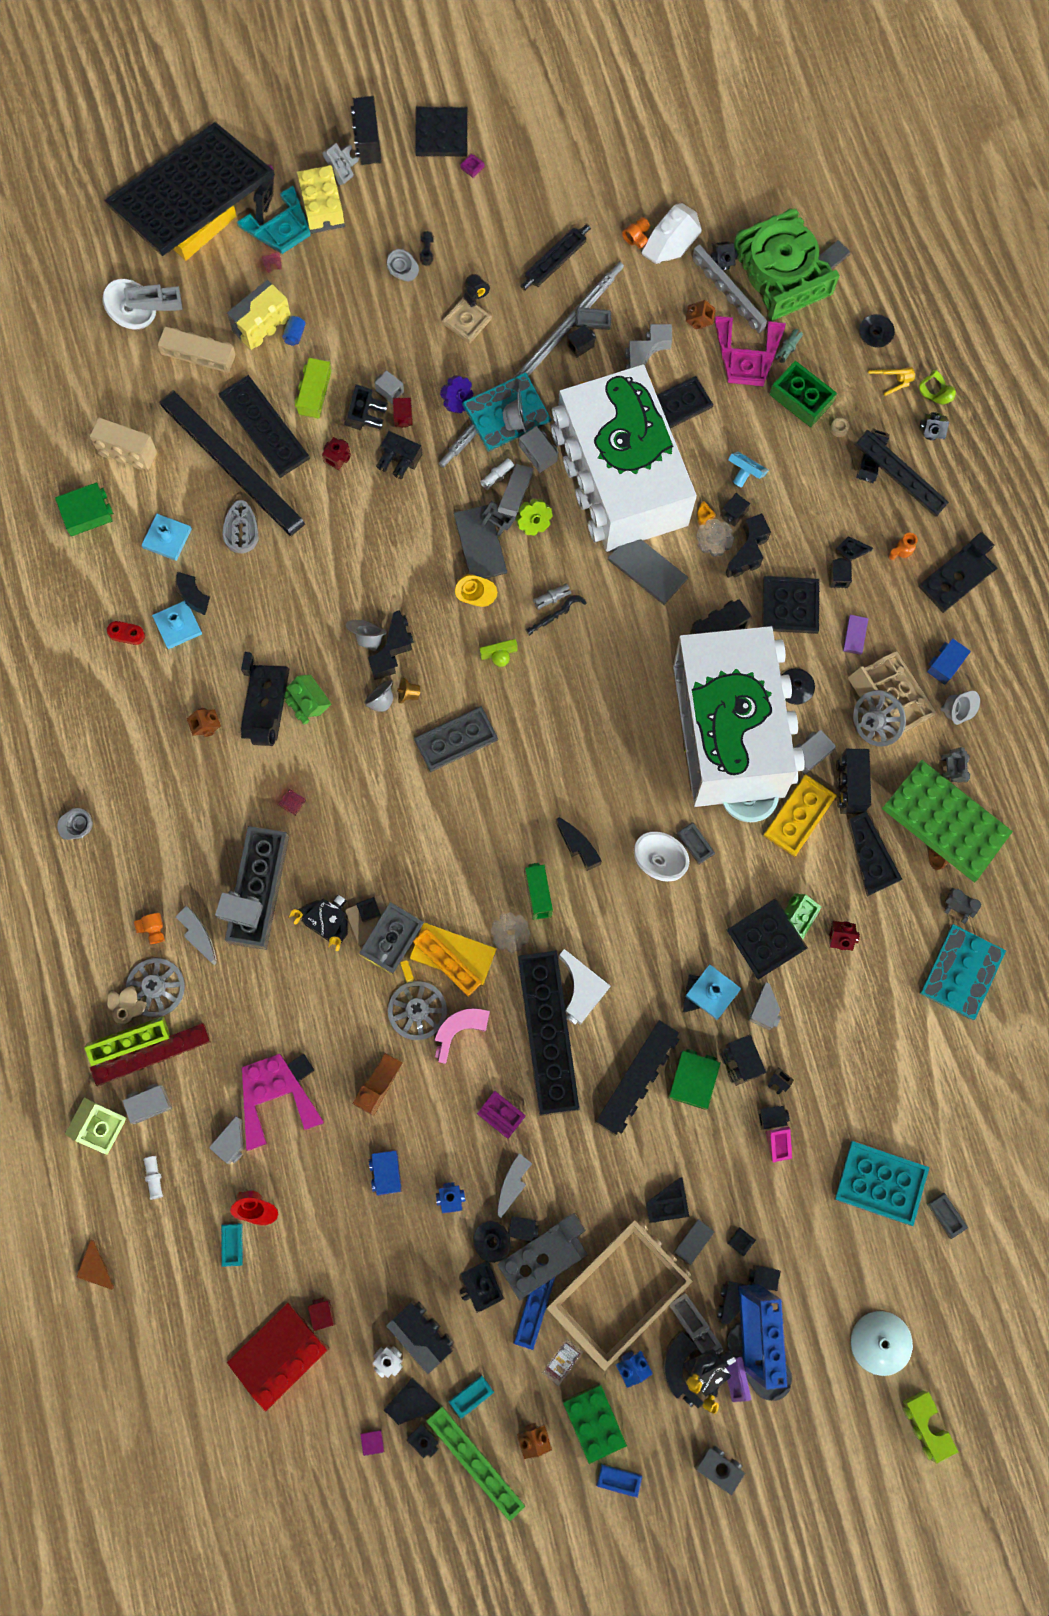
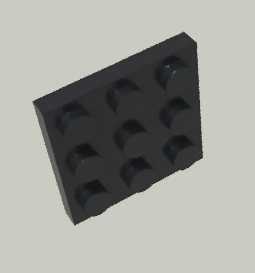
M416 107V156L468 157V107Z
M764 576L762 627L772 626L773 632L818 634L820 579Z
M776 898L727 929L730 937L758 980L808 949Z

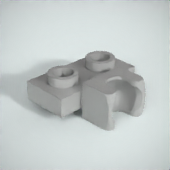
M337 143L323 151L322 154L328 165H332L338 184L342 185L354 176L350 167L358 162V157H350L351 145L339 148Z

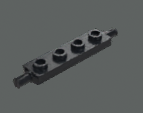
M586 223L580 230L572 228L525 272L527 279L520 285L521 288L526 291L532 284L539 287L586 243L585 234L591 230V227Z

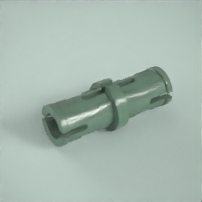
M794 329L788 339L784 340L782 348L775 355L777 361L782 356L779 361L780 363H784L789 354L794 352L796 344L803 337L801 331L796 336L799 331L798 329Z

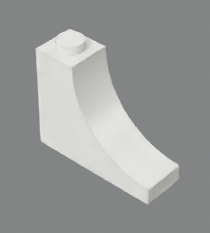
M564 949L559 955V959L567 966L573 980V997L566 1009V1017L574 1025L576 1023L581 1025L609 990L610 985Z

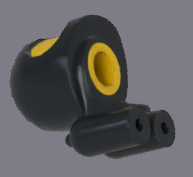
M471 274L465 280L463 298L470 307H474L477 299L483 298L489 293L490 286L482 280L480 275Z

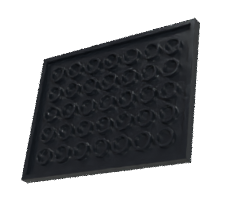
M214 122L104 201L112 211L161 256H164L267 182L275 174L272 168L217 122Z

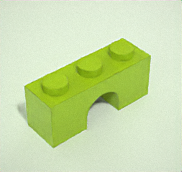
M923 1390L902 1401L905 1406L902 1408L908 1420H912L914 1424L912 1430L918 1440L921 1439L924 1445L922 1450L928 1460L931 1459V1461L937 1464L958 1453L949 1432L942 1430L938 1433H931L928 1428L929 1418L939 1412L929 1392Z

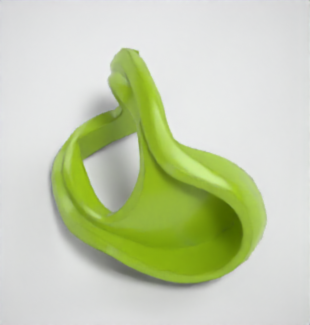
M933 370L930 376H927L919 384V390L925 398L941 405L950 403L956 396L955 388L946 385L944 378L937 370ZM933 376L941 385V390L937 394H931L925 386V383Z

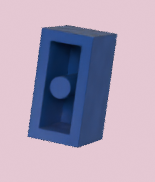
M953 638L949 644L945 642L939 649L941 652L939 657L934 656L928 664L931 667L927 673L944 685L948 683L971 652Z
M397 1151L372 1154V1159H369L370 1171H374L375 1178L371 1179L372 1191H376V1195L402 1192Z

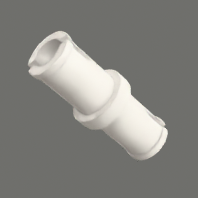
M508 458L505 459L503 463L497 468L494 467L491 473L480 481L481 485L486 490H489L491 486L497 481H501L504 475L514 468L513 462Z
M156 1156L143 1159L147 1175L145 1182H148L150 1199L163 1197L160 1183L162 1177L158 1172Z

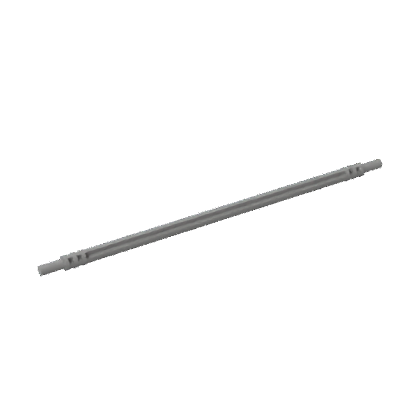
M618 262L609 273L602 277L577 307L590 308L615 280L614 277L623 269L624 265ZM575 309L513 378L525 372L529 376L575 325ZM472 423L441 459L439 465L442 468L454 456H457L477 434Z

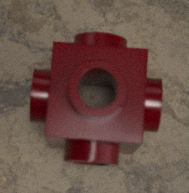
M335 437L325 444L322 453L323 462L338 471L351 457L348 443L343 439L338 440Z
M832 921L829 933L830 948L853 951L855 943L858 944L860 938L856 924L847 921Z

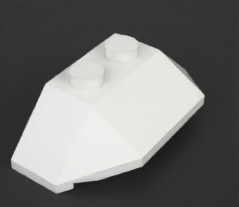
M683 203L674 205L653 230L642 251V255L655 264L681 257L702 231L697 212Z

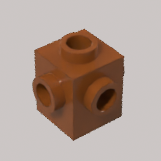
M706 300L688 305L686 322L696 330L713 325L716 308Z
M201 708L187 718L192 736L204 735V737L214 735L215 731L221 727L215 709L207 710L206 708Z
M536 1423L524 1426V1431L517 1433L524 1459L539 1457L552 1451L545 1425L536 1426Z

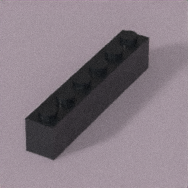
M660 1020L656 1023L595 1123L614 1136L618 1132L620 1134L623 1133L627 1126L625 1120L628 1116L632 1117L638 1108L635 1105L638 1099H644L648 1092L646 1086L649 1081L653 1083L659 1074L656 1071L660 1064L664 1066L669 1058L667 1052L670 1047L674 1049L680 1039L677 1038L678 1031Z

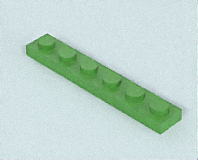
M442 1406L426 1422L510 1522L525 1508V1504Z

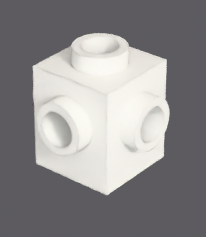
M387 1346L385 1349L381 1347L373 1356L376 1359L373 1362L375 1366L374 1371L382 1378L384 1376L389 1378L391 1374L395 1377L403 1367L400 1364L403 1361V1358H401L402 1353L394 1346L392 1348ZM384 1359H390L391 1365L385 1366L383 1363Z

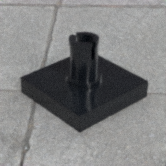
M485 1261L460 1273L466 1286L460 1289V1295L467 1293V1295L461 1298L464 1301L471 1299L476 1313L504 1300L489 1262Z

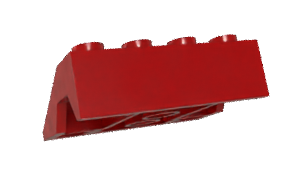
M287 1303L227 1364L252 1398L266 1412L330 1348L316 1336L305 1320Z

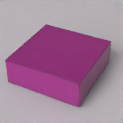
M472 153L460 164V168L472 178L485 167V163Z
M382 1430L360 1434L363 1456L384 1453Z

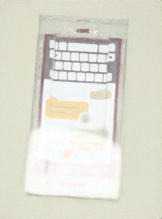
M566 1339L542 1373L559 1386L583 1354V1351L569 1339Z

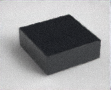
M245 652L241 671L245 676H250L255 660L250 652Z
M375 897L356 903L362 922L381 916Z
M305 1054L287 1064L298 1082L315 1071Z
M739 1227L727 1244L744 1257L756 1240Z

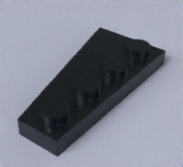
M867 811L849 819L848 823L867 897L903 880Z

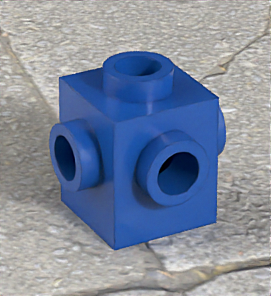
M455 1182L443 1184V1188H439V1193H436L437 1206L441 1205L442 1214L463 1211L462 1202H465L464 1189L460 1190V1186H455ZM448 1194L454 1195L453 1201L449 1202L447 1200Z
M630 1351L622 1355V1361L616 1364L627 1388L643 1382L653 1374L642 1351L634 1354Z

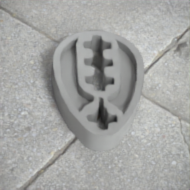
M238 500L232 505L223 525L224 542L235 553L251 551L259 540L256 518L247 502L243 500ZM241 506H243L244 510H242V513H241V516H240V513H239L238 510L240 509ZM242 523L244 525L242 527L244 534L242 535V540L244 544H242V547H239V537L237 535L240 534L238 527Z

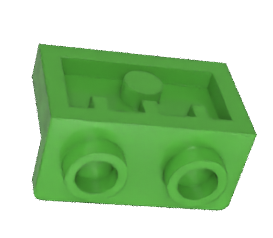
M795 893L790 898L785 913L803 939L822 907L806 894Z

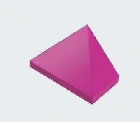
M790 1127L766 1131L772 1162L792 1159Z

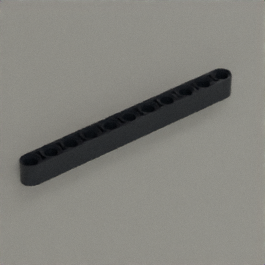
M174 390L159 401L161 407L289 536L292 537L305 525L303 519Z

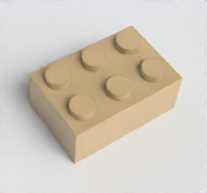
M98 418L90 435L99 455L105 458L112 457L122 464H125V462L129 463L139 470L143 468L149 471L157 453L150 435L102 418Z

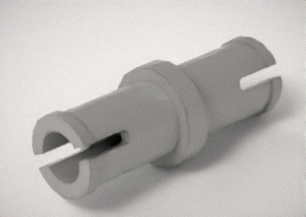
M565 583L554 590L549 589L547 593L534 598L533 603L536 602L534 605L539 610L550 603H557V600L570 595L571 590L568 591L570 588Z

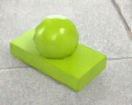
M512 639L480 647L481 660L492 658L494 665L498 667L506 666L510 661L509 653L517 652V641Z

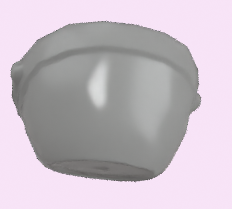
M397 249L388 255L386 264L391 275L403 281H412L418 275V264L409 252Z
M386 681L379 685L364 701L365 705L377 712H384L389 709L393 701L391 690L393 681Z
M72 808L60 817L57 824L59 835L66 840L83 838L93 827L91 815L81 808Z

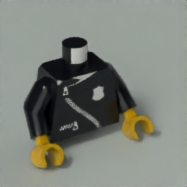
M338 894L332 903L324 898L322 900H315L298 910H292L288 918L296 917L294 924H298L302 918L301 922L305 926L329 941V948L333 944L336 945L335 951H339L341 943L348 935L349 921L346 913L341 910L347 900Z
M710 1349L683 1364L690 1375L687 1380L689 1390L696 1394L701 1391L705 1397L708 1396L704 1400L703 1407L712 1414H716L719 1408V1404L714 1401V1398H717L719 1386L731 1377L727 1367L736 1361L730 1350L719 1356L714 1349Z

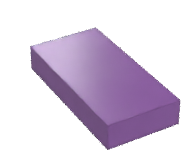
M855 615L849 616L843 651L859 655L863 653L868 618Z
M735 1357L736 1361L727 1367L731 1374V1377L727 1380L732 1402L752 1400L742 1357Z

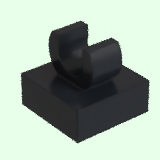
M778 1067L771 1076L768 1087L770 1088L773 1084H777L779 1089L776 1094H780L783 1090L786 1092L794 1080Z

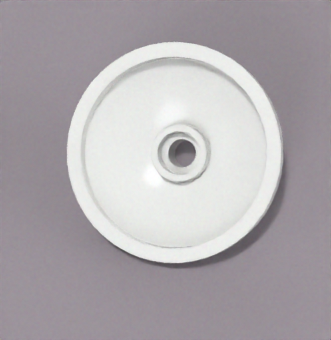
M118 279L108 284L103 293V305L107 314L116 323L125 328L143 329L147 327L155 318L156 311L126 306L124 288L140 287L142 285L132 280Z
M648 832L640 836L634 845V857L637 864L646 874L655 879L675 881L684 876L688 870L689 856L686 849L677 839L668 834Z

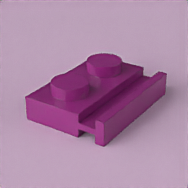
M496 1091L493 1092L477 1113L478 1116L507 1139L510 1138L526 1117V1115Z

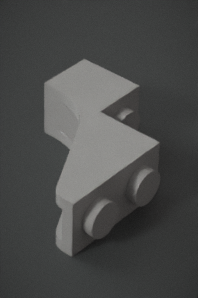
M650 324L649 331L646 332V341H629V347L625 348V359L629 361V364H626V370L643 364L646 365L650 356L657 351L671 349L672 324Z

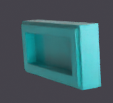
M243 1224L221 1225L222 1267L243 1266Z
M481 1375L449 1400V1403L460 1419H462L491 1396L494 1391L483 1375Z

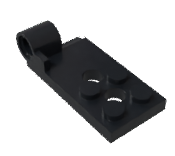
M980 532L959 553L930 575L918 587L942 613H945L998 569L986 556L995 544L983 532ZM960 573L963 576V580H956L954 574ZM941 584L948 585L950 591H943L941 589Z
M252 665L241 724V738L251 739L253 745L273 746L278 739L290 670L287 666ZM267 681H272L271 686L264 689V684ZM268 698V704L261 707L262 700Z

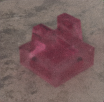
M279 252L261 257L268 273L272 272L271 264H276L278 270L282 269Z
M289 789L280 801L279 806L296 816L306 802V799Z

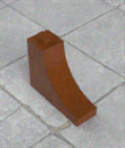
M385 1053L366 1084L362 1085L353 1104L374 1116L403 1062Z

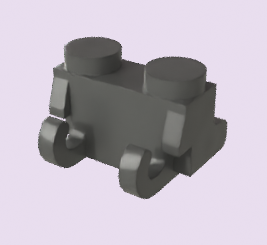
M491 501L482 514L485 516V519L481 525L485 526L489 520L500 527L497 535L500 536L504 529L508 531L516 517L499 513L498 504Z
M965 748L952 749L950 753L941 755V760L947 762V772L943 773L942 777L946 779L951 777V782L969 781L970 773L968 772L967 763L970 756L965 751Z
M952 887L945 900L947 906L944 913L948 914L951 909L964 915L961 922L965 924L969 919V915L974 918L981 908V902L968 897L961 890Z

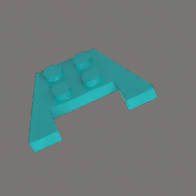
M293 185L280 193L281 199L289 208L264 225L260 226L251 214L237 222L240 229L281 254H284L311 236Z

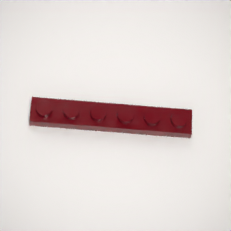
M202 1023L173 1034L167 1040L90 1067L95 1085L98 1087L208 1044L211 1041L205 1024Z

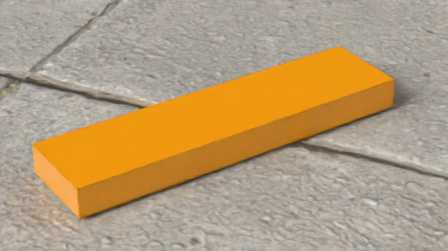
M428 928L413 940V943L468 997L482 984Z

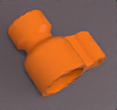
M641 217L636 221V224H630L622 231L624 240L628 244H635L641 249L648 242V238L643 233L650 229V223L646 218Z
M911 532L906 533L898 541L896 547L891 550L889 559L894 560L896 556L902 558L910 557L916 548L917 536Z
M160 913L149 914L140 920L134 921L136 933H149V944L165 941L164 934L161 932L163 922Z

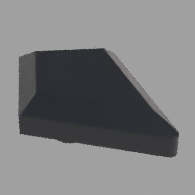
M848 536L835 550L846 560L852 561L871 552L873 547Z

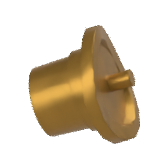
M402 677L399 688H397V692H399L398 703L402 704L405 700L417 701L420 696V685L408 682L407 678Z

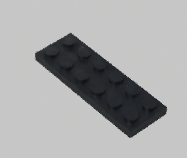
M249 375L219 393L220 399L279 478L310 459L308 453Z

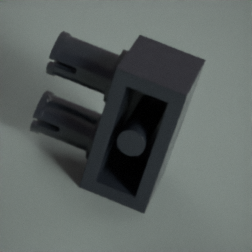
M356 384L352 391L344 425L361 430L365 425L381 430L384 419L368 415V410L372 409L385 414L388 402L374 399L372 389Z
M388 431L381 444L382 456L376 464V468L380 471L383 468L382 471L386 472L391 461H396L398 464L392 474L396 478L399 475L398 479H403L408 467L415 470L422 457V445Z

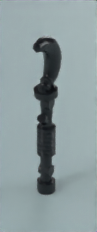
M579 595L570 596L566 599L560 610L541 619L533 627L525 629L527 634L530 636L538 628L554 621V618L558 619L559 615L567 614L570 610V605L575 602L586 605V600Z

